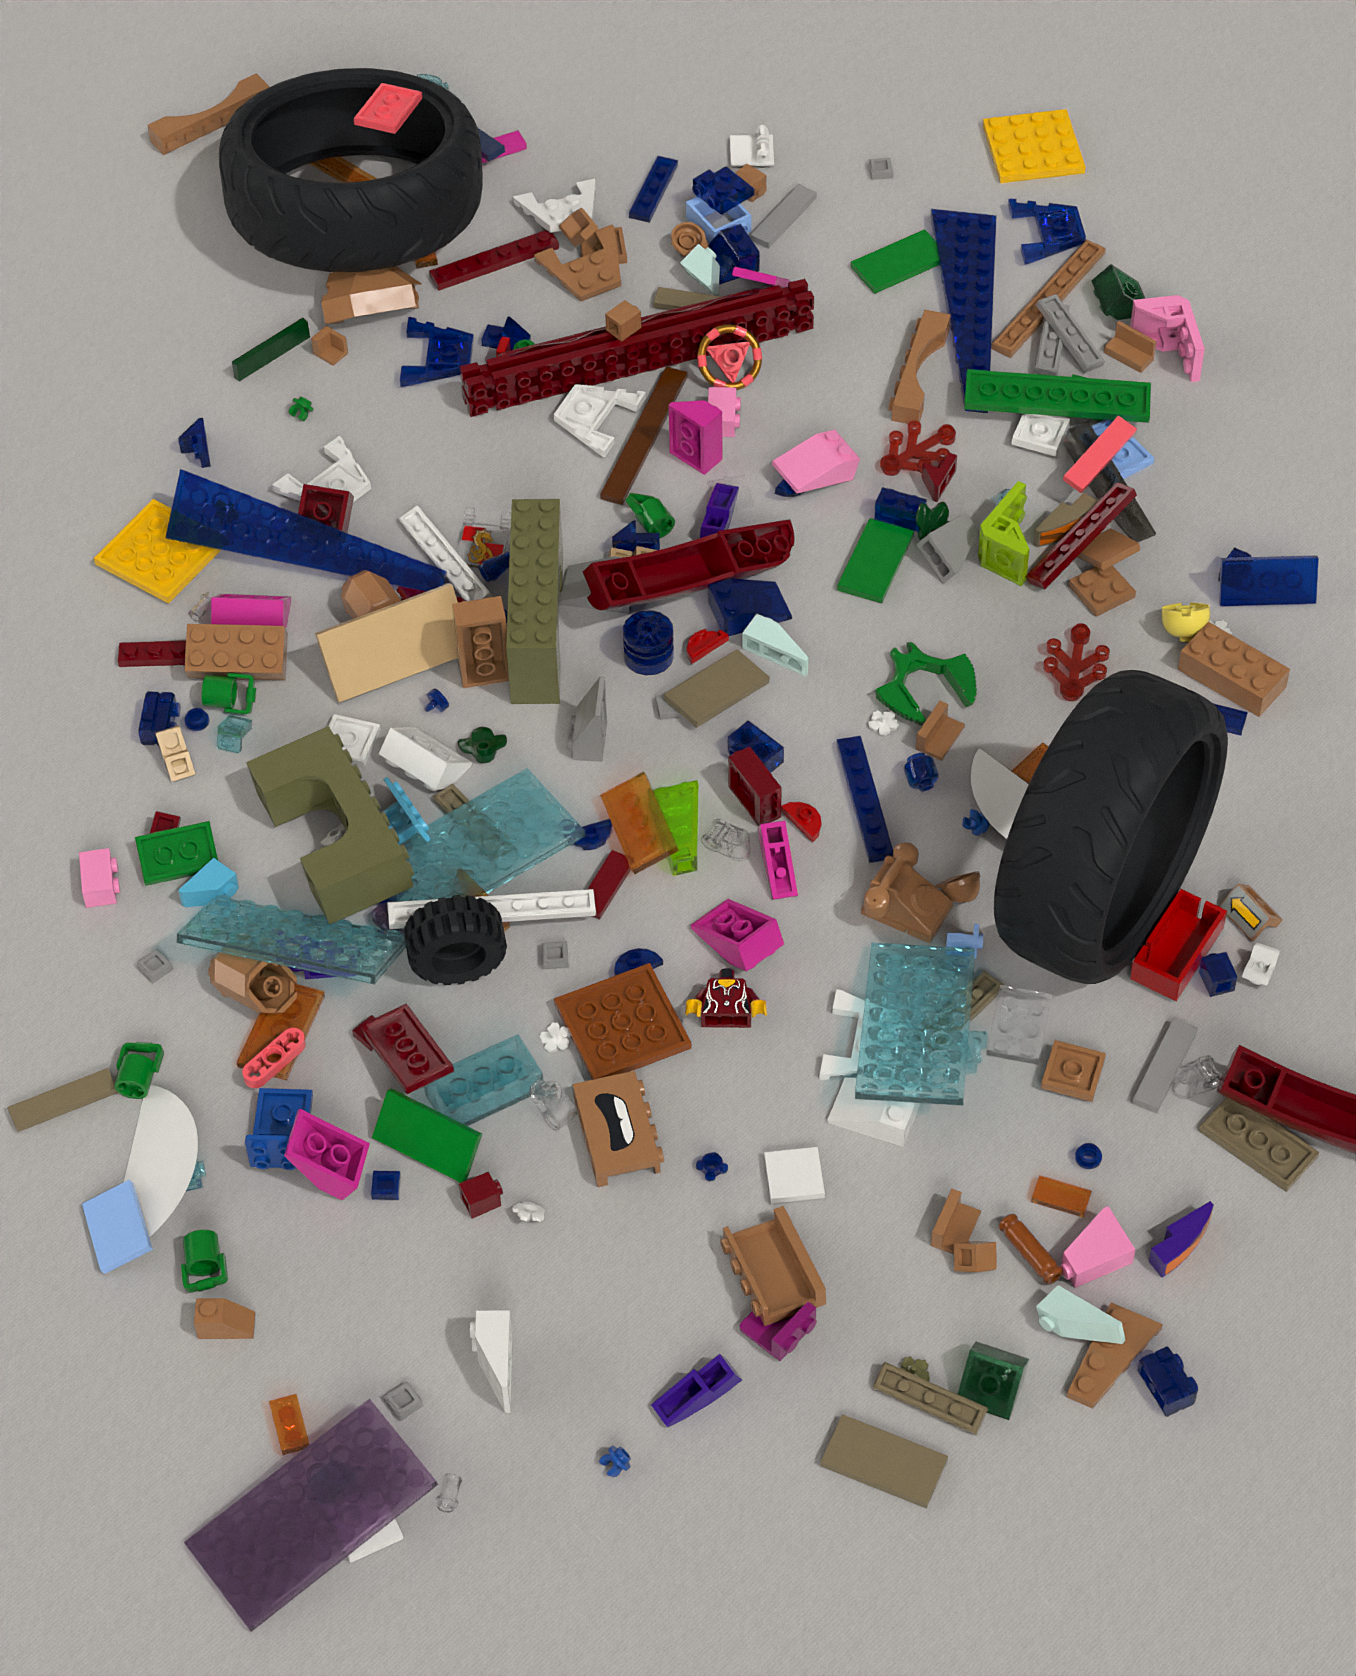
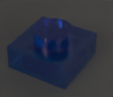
M373 1171L372 1200H399L400 1171Z

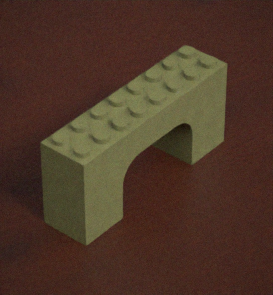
M512 499L506 640L511 704H560L559 592H562L563 540L560 499Z
M327 726L247 761L246 764L257 795L275 827L311 811L327 810L336 814L346 829V833L338 841L300 858L311 893L330 925L414 887L411 879L414 871L409 861L406 862V859H409V855L403 844L399 846L398 842L400 840L395 829H389L388 827L390 823L385 812H379L381 810L375 796L370 797L371 791L366 780H360L362 776L356 764L351 765L353 761L349 751L342 749L344 746L339 734L334 735L330 727Z

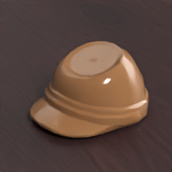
M693 222L680 223L672 230L671 245L683 257H686L698 244L704 249L708 247L704 230Z
M979 871L970 872L949 878L936 884L935 887L941 888V891L954 902H970L978 896L981 876Z

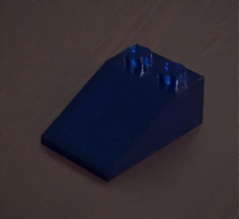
M730 578L708 584V604L720 630L729 636L743 633L756 614L768 617L777 623L792 619L791 612L775 581Z

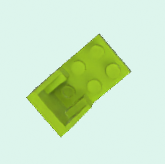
M1017 481L980 525L978 559L981 567L1022 586L1026 582L1025 576L1028 570L1030 549L1019 526L1025 517L1026 484Z

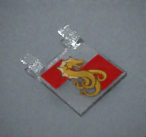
M465 507L463 526L457 549L458 555L468 567L501 570L511 530V512L502 511L500 525L475 523V508Z

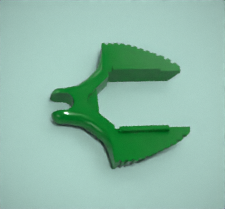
M907 642L906 644L908 654L900 653L895 647L890 651L891 659L895 665L893 678L889 683L875 689L876 699H879V702L885 705V707L905 718V720L909 719L910 722L913 721L920 726L925 723L926 718L904 685L908 674L918 670L939 675L943 674L965 707L971 706L977 695L973 664L966 657V653L949 659H940L923 653L913 642Z

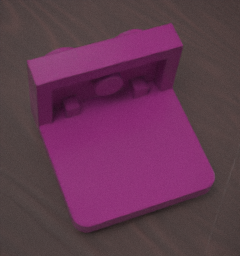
M807 1302L794 1316L764 1326L760 1316L755 1317L752 1311L740 1323V1331L778 1361H781L816 1326V1307Z

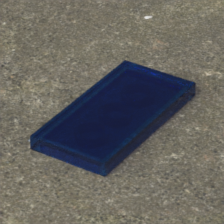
M1317 555L1221 558L1219 605L1316 604L1319 558Z

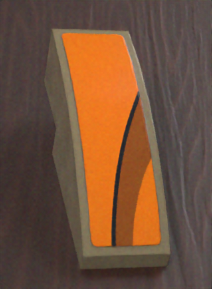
M1083 493L1071 506L1062 502L1035 529L1033 545L1041 547L1060 541L1094 507L1098 500Z

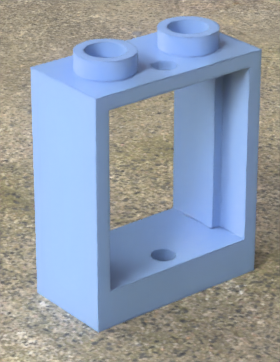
M723 185L686 201V218L704 230L706 240L714 248L751 232V214ZM723 208L734 221L715 229L706 220L705 216Z

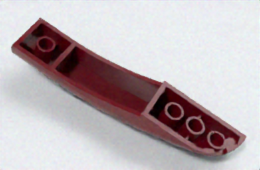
M791 520L720 530L715 534L669 548L630 557L593 562L582 571L591 591L587 599L596 610H609L690 594L776 568L790 557L791 548L794 546L795 537Z
M1238 1045L1231 1055L1224 1075L1220 1078L1217 1093L1300 1133L1356 1154V1094L1314 1080Z

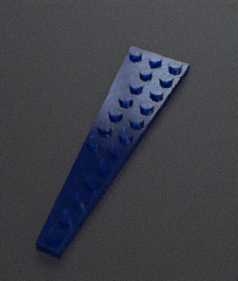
M931 209L932 229L938 250L947 313L951 314L950 330L953 335V347H955L956 352L955 359L956 364H958L959 381L961 383L963 403L965 404L967 369L990 371L997 215ZM965 409V411L988 413V411Z
M180 469L166 539L345 576H353L367 570L387 579L390 585L430 591L445 585L447 571Z

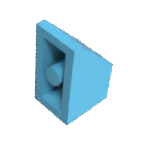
M213 858L178 891L181 904L184 907L222 904L236 893L239 886L236 873Z

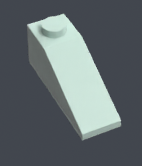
M756 614L742 633V649L806 676L808 674L809 657L777 622Z
M1059 1285L1036 1306L1040 1325L1046 1331H1053L1061 1337L1123 1344L1126 1341L1122 1322Z

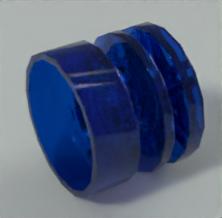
M646 610L632 614L623 625L624 662L629 669L637 674L647 676L662 673L671 666L674 659L673 624L670 619L661 612Z

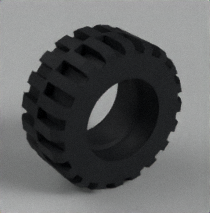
M452 895L451 898L441 897L438 898V901H430L423 908L419 907L415 910L404 927L408 962L412 971L421 979L429 980L433 984L443 983V985H451L452 983H458L460 985L465 984L466 981L471 980L473 982L479 980V977L487 976L491 973L492 969H496L506 955L507 943L501 914L494 905L480 897L476 899L471 895H466V897Z

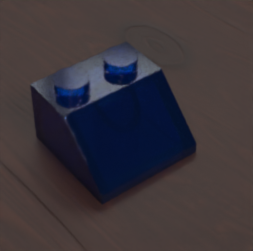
M741 224L721 230L709 243L708 247L717 255L715 260L720 266L719 285L741 278L732 275L735 267L756 272L760 271V251Z

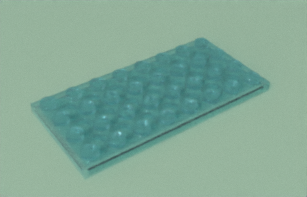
M526 768L428 825L430 829L427 831L431 838L430 841L426 842L422 835L417 832L408 840L398 843L399 846L403 844L408 852L409 859H406V862L409 861L414 871V875L411 876L414 887L386 900L387 902L432 900L441 897L451 898L452 895H460L461 897H466V895L474 897L484 896L585 837V830L532 772Z
M218 895L208 902L177 933L176 943L374 985L406 948L404 934L396 930H379L372 925H355L348 920H339L329 925L324 915L312 916L303 914L299 910L287 911L279 909L275 905H258L251 900H234L227 895Z
M871 943L855 1099L963 1106L975 948Z

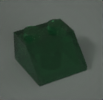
M1112 264L1091 280L1095 289L1093 292L1101 304V311L1106 316L1110 315L1116 320L1130 319L1133 301L1146 299L1139 282Z
M976 1341L969 1351L958 1395L987 1407V1413L1010 1420L1023 1384L1029 1358Z

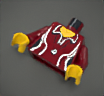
M724 968L719 971V978H710L707 982V987L701 988L693 999L686 1001L685 1015L689 1013L697 1014V1017H701V1027L751 1028V1015L752 1018L756 1017V1014L767 1016V1005L765 1000L759 999L752 988L746 986V981L743 978H735L734 970Z

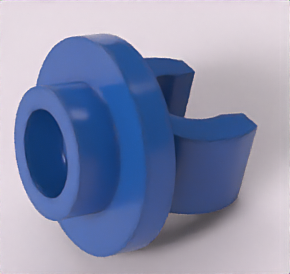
M974 809L970 810V819L967 817L963 818L962 826L972 830V834L975 836H979L981 833L984 834L990 825L983 813H979Z
M612 1445L608 1448L609 1454L602 1456L599 1460L600 1464L604 1466L608 1465L611 1461L613 1462L612 1469L607 1472L608 1476L617 1477L622 1469L627 1471L631 1467L629 1463L631 1457L621 1446L617 1448Z

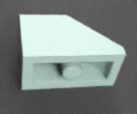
M698 244L680 264L707 291L717 296L719 294L720 266L715 260L717 255L709 247L704 249Z

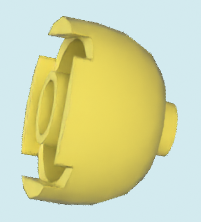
M1190 602V605H1182V603L1165 605L1162 607L1161 616L1163 626L1169 634L1179 637L1181 642H1190L1210 622L1211 614L1208 604Z

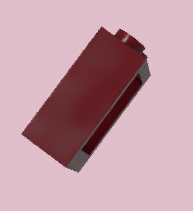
M750 746L734 752L728 757L729 789L758 826L781 818L782 787Z

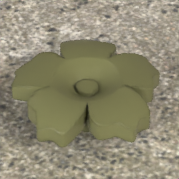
M911 1356L904 1357L900 1369L930 1381L929 1372L926 1371L929 1364L926 1360L917 1359L914 1364Z

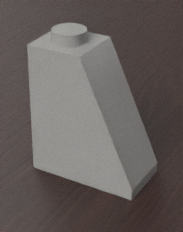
M965 512L928 534L916 545L940 580L945 583L959 572L979 531Z

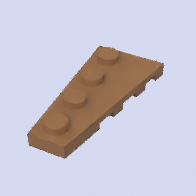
M1111 1302L1106 1313L1122 1322L1126 1341L1123 1344L1092 1341L1067 1392V1398L1093 1409L1114 1385L1116 1379L1130 1367L1131 1362L1139 1353L1141 1354L1148 1346L1150 1340L1162 1330L1163 1324Z

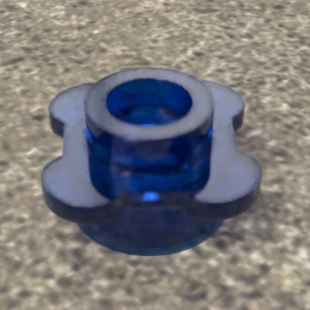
M716 1152L705 1154L702 1160H698L696 1163L697 1170L704 1173L707 1181H714L716 1176L721 1173L725 1174L728 1171V1165L723 1163L722 1157Z

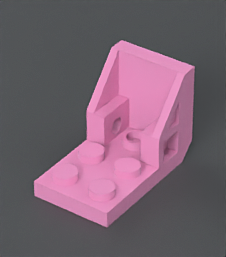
M1179 295L1134 300L1130 327L1157 341V350L1162 352L1178 350L1179 356L1184 359V372L1188 373L1190 381H1200L1205 348L1189 300Z

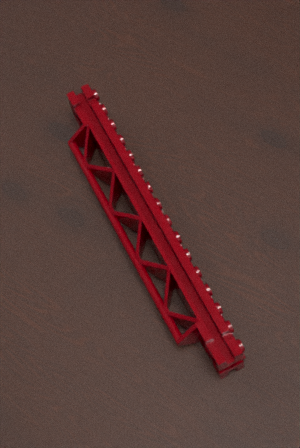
M804 278L789 282L788 287L781 288L780 285L765 289L754 288L641 317V328L623 341H620L606 331L605 326L499 353L498 357L487 359L486 364L478 365L475 362L460 366V377L463 383L461 386L462 398L465 405L467 404L470 417L488 413L489 408L495 407L496 410H501L570 392L575 384L594 386L697 359L698 348L703 337L713 328L721 325L730 324L745 328L753 334L758 343L787 336L791 330H795L796 333L814 329V315L811 311L814 310V295L812 291H808V283ZM724 333L710 342L708 346L748 341L736 334Z

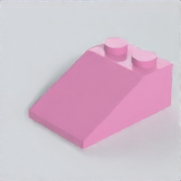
M836 430L815 434L773 460L772 465L796 493H801L853 480L860 458Z

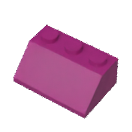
M705 400L671 402L669 404L670 453L703 475L709 472L723 460L722 411Z
M218 594L211 597V624L285 626L286 628L291 606V596Z

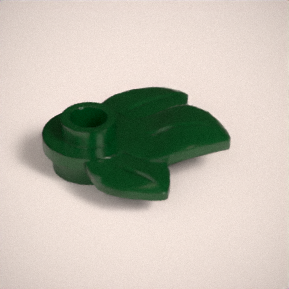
M945 502L938 503L932 510L924 503L919 504L916 512V523L919 526L918 538L920 541L930 534V531L933 532L950 522L947 521L949 509Z
M483 726L474 729L471 733V738L458 740L459 749L463 753L472 754L479 763L493 761L497 750L505 747L507 744L506 735H494L490 728Z

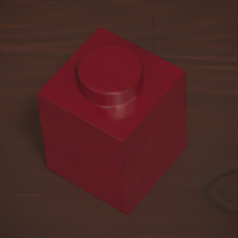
M489 1171L459 1184L460 1198L471 1219L501 1206L500 1195L503 1194L502 1187L497 1179H492Z

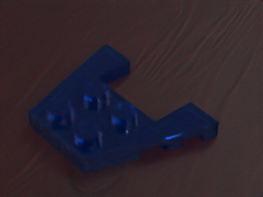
M1008 199L1011 218L1035 217L1041 242L1021 244L1024 265L1079 246L1086 241L1077 206L1049 203V206L1037 205L1036 201L1028 200L1027 203H1018L1017 199Z
M408 317L407 338H429L425 366L401 367L400 387L460 375V366L471 364L474 334L450 327L442 329L435 327V324L427 321L424 324L417 322V318Z

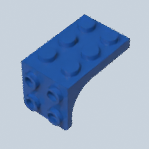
M259 1088L253 1135L245 1136L250 1167L258 1169H296L284 1154L297 1111L302 1109L311 1114L312 1090Z

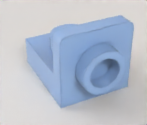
M974 924L973 935L947 933L945 956L976 959L977 949L983 948L984 934L979 933V924Z

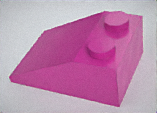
M730 899L725 900L690 925L691 929L729 964L746 972L754 968L766 957L774 954L777 949L784 945L775 918Z
M299 1109L284 1156L318 1189L343 1200L358 1188L370 1143Z

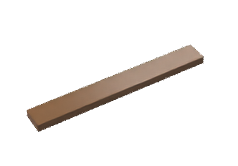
M1086 240L992 343V350L1012 358L1043 323L1044 316L1036 306L1038 300L1057 294L1059 299L1063 301L1103 257L1106 248Z

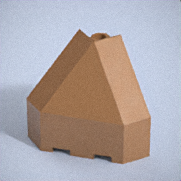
M397 266L364 272L329 273L326 283L328 292L327 295H323L321 300L325 323L338 324L346 319L400 309H418L419 295L415 290V286L422 283Z

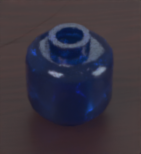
M916 753L907 758L903 770L909 786L913 789H919L921 792L932 789L934 783L939 779V773L933 757L925 755V753Z

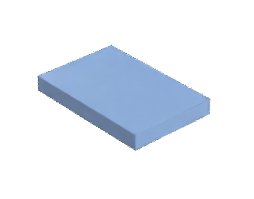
M1102 420L1077 433L1074 441L1086 452L1114 420ZM1132 436L1106 465L1104 470L1116 482H1120L1153 464L1154 457Z
M130 1180L82 1203L98 1264L104 1274L153 1250L135 1186Z

